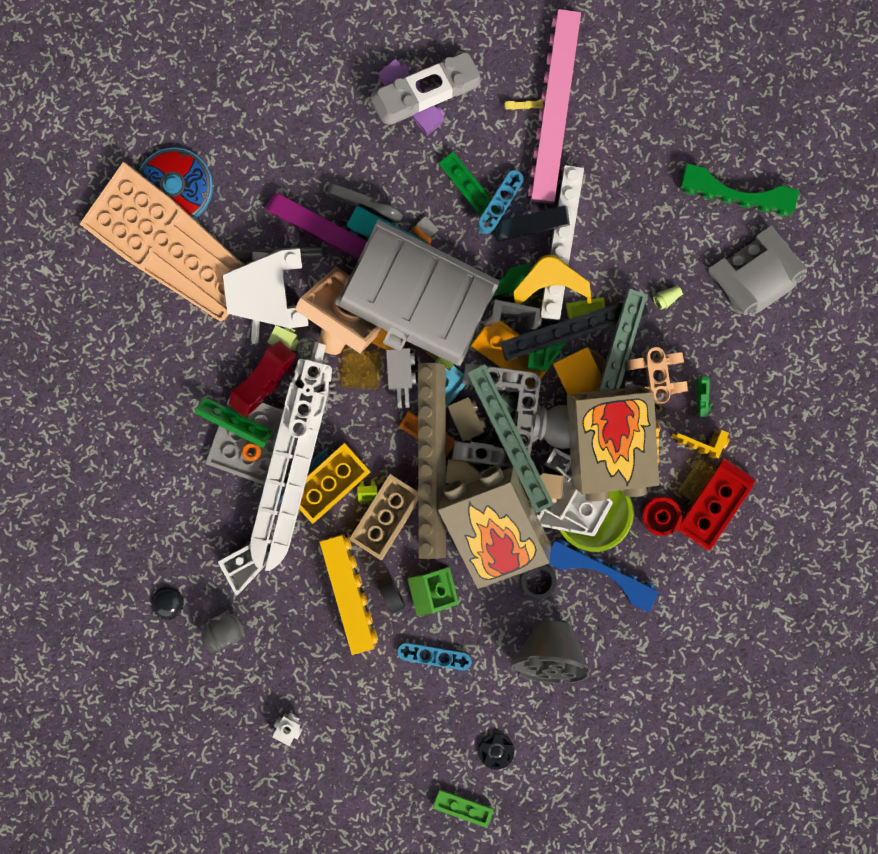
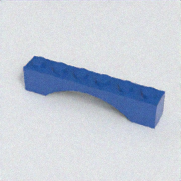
M561 539L558 542L553 540L550 562L548 564L560 570L586 568L604 573L620 586L630 604L648 613L650 612L659 593L655 590V585L647 581L642 584L637 581L639 577L628 573L626 576L620 573V568L612 564L610 567L603 565L604 560L593 556L591 559L585 556L587 552L577 547L573 550L568 547L569 543Z

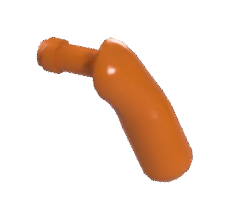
M418 226L413 227L412 231L417 238L430 245L432 238L424 234Z

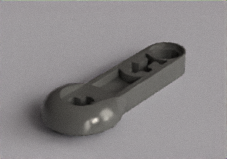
M329 184L325 194L328 197L354 207L359 206L389 223H398L403 217L398 209L389 203H375V198L335 184Z

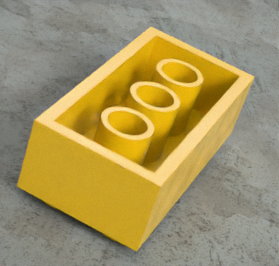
M346 443L307 476L299 509L312 524L320 519L371 472Z

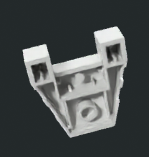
M298 247L277 249L268 255L223 274L227 314L286 328L308 326V318L295 310L297 305L287 306L283 270L302 268L300 249Z
M553 448L544 465L560 473V476H565L562 499H556V503L553 502V506L536 513L542 527L595 536L613 502L610 498L604 501L585 500V494L582 495L573 487L571 457Z

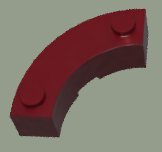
M281 341L274 345L270 344L265 349L261 362L252 374L240 386L234 387L230 392L231 396L228 404L244 418L262 404L261 401L267 393L271 395L280 384L278 380L283 376L284 372L288 373L296 358V354Z

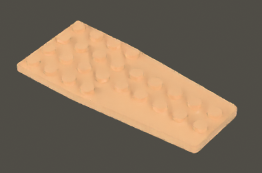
M123 162L80 225L131 264L217 320H225L229 314H227L223 274L244 264L171 197L127 163Z

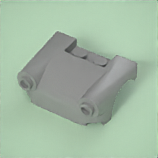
M772 225L758 234L756 240L727 260L723 258L709 268V275L724 289L734 311L739 315L749 314L750 316L762 311L784 296L807 276L805 266Z

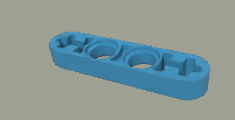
M513 170L507 174L478 220L477 229L482 234H489L493 231L522 185L524 179L519 171ZM516 177L517 179L513 186H508L512 178ZM502 190L507 191L510 196L509 199L502 198L500 192ZM491 206H498L500 208V213H493L491 210ZM489 217L492 218L488 227L485 228L484 223Z
M409 642L402 643L398 648L399 657L405 661L457 670H467L472 664L470 655L461 651ZM405 646H408L410 651H415L414 647L419 648L417 659L413 658L414 654L411 653L408 656H404L401 649H405ZM423 649H427L431 653L430 658L427 660H423L420 657V652ZM441 653H447L450 656L447 663L439 661L438 657ZM452 654H456V659H461L462 656H465L469 662L465 663L464 666H460V662L455 661V665H451L453 660Z

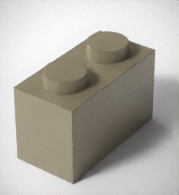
M468 397L448 406L463 442L484 433L483 429L486 426L482 417H477L475 411L478 408L474 400L470 401Z

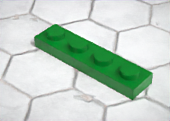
M452 152L440 161L438 165L481 217L492 199L457 155ZM491 206L493 213H500L498 206ZM489 217L485 223H488L492 218Z
M205 396L195 409V414L264 448L273 432Z

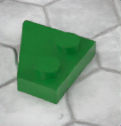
M567 341L529 353L527 369L546 372Z
M701 377L695 379L697 417H708V413L711 412L709 401L710 378Z

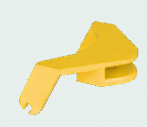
M544 255L534 264L529 274L514 290L515 304L523 303L540 288L554 285L566 286L586 296L588 304L591 303L590 282L572 270L559 257Z

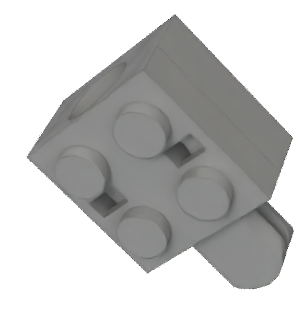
M410 348L402 349L401 351L396 349L386 350L389 390H397L398 408H402L401 390H405L406 408H410L409 389H413L412 385H416V374L411 370V366H415L414 353H410Z

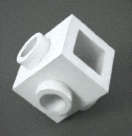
M285 713L283 718L278 717L274 725L277 729L273 738L290 746L294 738L298 739L303 730L300 728L302 723L299 721L300 718L292 713H289V715Z

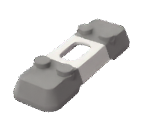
M461 53L375 89L370 99L381 121L391 125L433 105L477 88L481 83V76L468 53ZM437 74L442 79L440 87L427 93H421L416 88V82L429 75Z

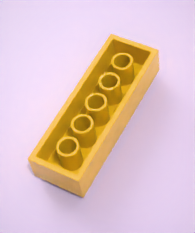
M341 534L320 541L350 651L354 655L374 649L376 643H378V636L376 630H372L370 625L373 619L371 612L366 611L365 606L368 601L365 592L361 593L360 587L363 584L360 574L355 572L357 566L355 556H351L349 551L352 548L350 538L345 537V534Z

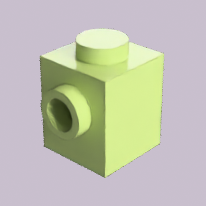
M275 325L268 343L274 345L281 341L291 351H295L299 340H297L298 336L294 334V329L286 327L283 329Z

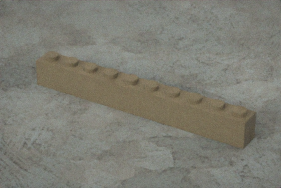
M419 363V559L446 558V525L438 511L443 489L446 486L445 364Z

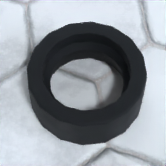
M545 564L521 573L520 585L528 597L544 599L554 592L557 578L554 571ZM536 569L545 571L549 576V585L541 592L532 591L527 584L528 575Z
M391 575L377 581L380 593L391 614L406 607Z

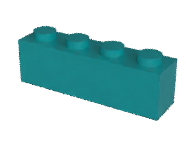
M359 206L355 208L346 225L350 233L358 237L362 236L368 241L375 224L380 220L425 243V241Z

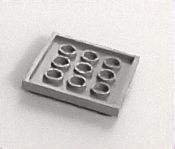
M227 402L226 408H228V409H230V410H232V411L238 413V412H237L233 407H231V406L228 404V402ZM262 403L246 417L273 431L264 448L260 447L261 455L257 460L248 461L242 455V447L250 441L219 426L205 464L265 485L284 410ZM298 423L294 427V430L297 434L300 431L302 423ZM250 448L248 453L254 455L255 449Z

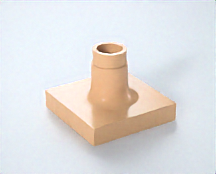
M336 266L300 298L295 310L322 328L317 343L326 345V353L332 355L339 354L346 344L361 353L384 329L335 305L350 275Z

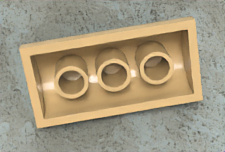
M389 474L349 540L376 558L383 560L419 502L418 491Z

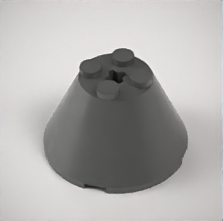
M543 617L542 621L534 624L511 664L512 672L518 671V676L545 683H561V680L571 679V683L580 682L587 679L590 673L573 630L572 622L554 621L551 617Z

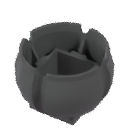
M228 610L200 626L202 629V644L211 655L220 652L221 648L224 650L243 639V636H247L242 621L235 615L230 614Z

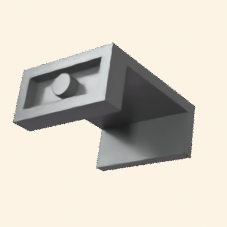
M494 300L486 308L484 326H493L500 320L501 314L525 318L524 334L540 326L542 315H539L540 308Z

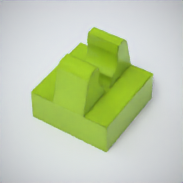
M361 481L358 486L359 503L373 502L378 494L375 481H371V486H364V481Z

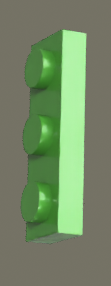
M439 789L433 805L435 810L488 828L494 811L492 807Z

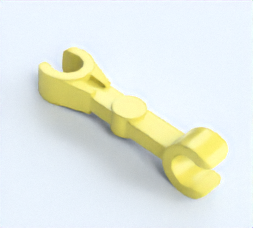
M541 99L526 102L507 101L504 104L506 110L544 109Z

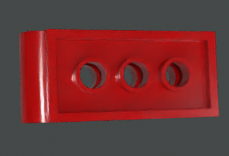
M723 458L683 516L677 531L706 551H711L753 488L756 479ZM722 487L728 490L727 497L721 495L720 490ZM711 503L717 505L718 510L716 513L710 511ZM701 519H705L707 522L705 529L699 527Z

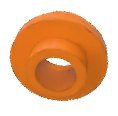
M248 442L242 447V455L248 461H255L261 455V448L252 442ZM250 448L255 449L254 455L248 453Z

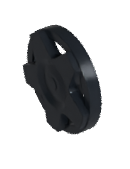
M492 733L484 737L478 749L481 762L493 770L506 768L512 762L515 754L512 741L501 733ZM493 737L491 743L486 742L488 739ZM502 738L507 740L509 744H503ZM482 751L487 754L485 759H483ZM511 753V756L507 761L506 755ZM497 762L500 766H493L492 764Z

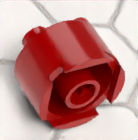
M654 497L643 505L640 519L643 527L648 532L658 536H667L674 533L680 527L682 514L675 501L665 497ZM662 511H663V514H662V515L665 516V518H664V520H663V519H660V520H659V517H657V514H658V513H662Z

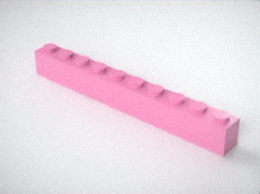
M558 9L557 15H553L552 27H555V32L550 35L549 46H552V53H548L546 62L550 67L549 72L545 71L544 83H547L546 91H542L541 102L545 103L544 109H540L538 121H542L541 128H537L536 139L539 140V145L534 148L533 158H536V166L532 165L530 176L534 177L533 185L529 184L528 190L531 202L552 205L555 202L581 12Z

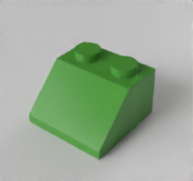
M450 567L407 578L417 616L433 614L459 604Z

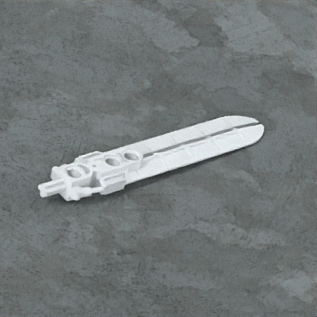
M315 342L311 360L299 359L294 370L295 375L287 393L251 537V556L256 567L262 569L268 543L271 544L265 571H270L279 565L288 552L328 398L332 368L322 364L326 345ZM310 368H318L319 373L316 377L309 376ZM301 374V380L305 385L302 389L295 385L298 376ZM322 380L325 381L324 392H315V388L322 384ZM303 404L309 407V412L306 415H301L299 412V408ZM298 423L304 425V431L301 434H297L294 430L295 425ZM296 437L298 438L295 453L294 455H291ZM291 458L293 459L288 481L287 483H284L289 460ZM286 487L279 512L277 511V507L279 504L282 488ZM275 515H278L273 540H270Z

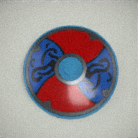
M182 148L162 149L148 157L139 169L138 173L171 197L194 219L200 216L207 208L213 192L212 176L203 160L193 152Z

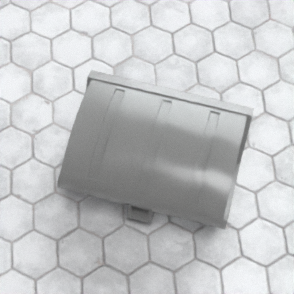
M378 220L335 305L388 331L383 343L398 351H401L405 342L408 341L460 366L477 325L500 281Z

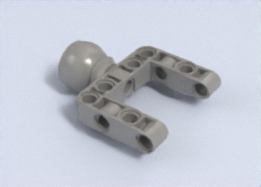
M466 364L463 384L473 386L467 373L482 365ZM486 366L489 374L493 373L497 376V381L494 382L497 390L518 392L514 424L519 434L527 439L525 447L529 455L531 454L532 443L537 439L541 441L544 438L548 444L555 448H570L567 405H558L548 411L545 407L542 409L538 403L540 379L536 374ZM532 379L535 382V387L528 388L525 385V380ZM524 398H530L532 400V406L525 407L522 403V400ZM454 441L452 460L500 466L502 468L513 467L504 448L475 442ZM478 449L486 451L484 459H479L476 456Z

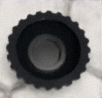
M164 587L158 590L154 597H152L151 607L157 617L171 620L182 612L184 599L181 592H178L177 589Z

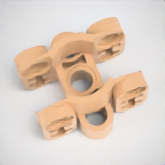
M654 347L646 352L645 360L644 358L627 360L626 371L645 368L648 387L645 388L654 392L655 403H665L669 400L670 394L688 391L687 381L670 383L667 366L683 363V353L665 355L661 348ZM651 352H657L659 354V358L651 359ZM655 370L660 371L662 374L660 381H656L653 378ZM665 393L663 400L656 398V395Z

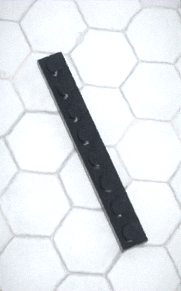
M624 302L501 341L499 343L505 361L617 325ZM646 304L644 305L641 317L649 314Z

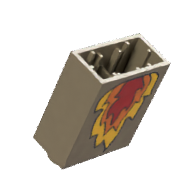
M644 386L567 394L573 487L582 495L585 494V500L604 501L609 499V491L623 490V495L627 497H639L647 494V487L659 486L654 392Z
M493 466L479 474L480 480L467 485L464 480H456L443 489L438 511L477 589L550 562L551 544L514 467L502 471L500 466Z

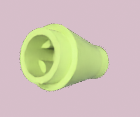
M676 285L657 292L656 296L653 297V301L659 310L667 309L683 293L681 288Z

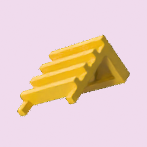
M723 430L714 431L709 446L679 433L677 435L672 434L671 436L678 440L676 444H688V449L698 448V453H710L708 456L710 458H719L722 449H725L729 443V433Z

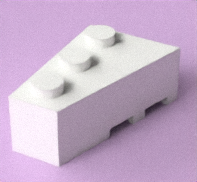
M272 533L270 535V540H273ZM268 543V547H267V550H266V554H265L264 562H263V565H262V569H263V568L266 566V564H267V560H268V556H269V552H270V548H271V544H269V543ZM250 545L218 561L236 596L262 570L256 567L252 559Z

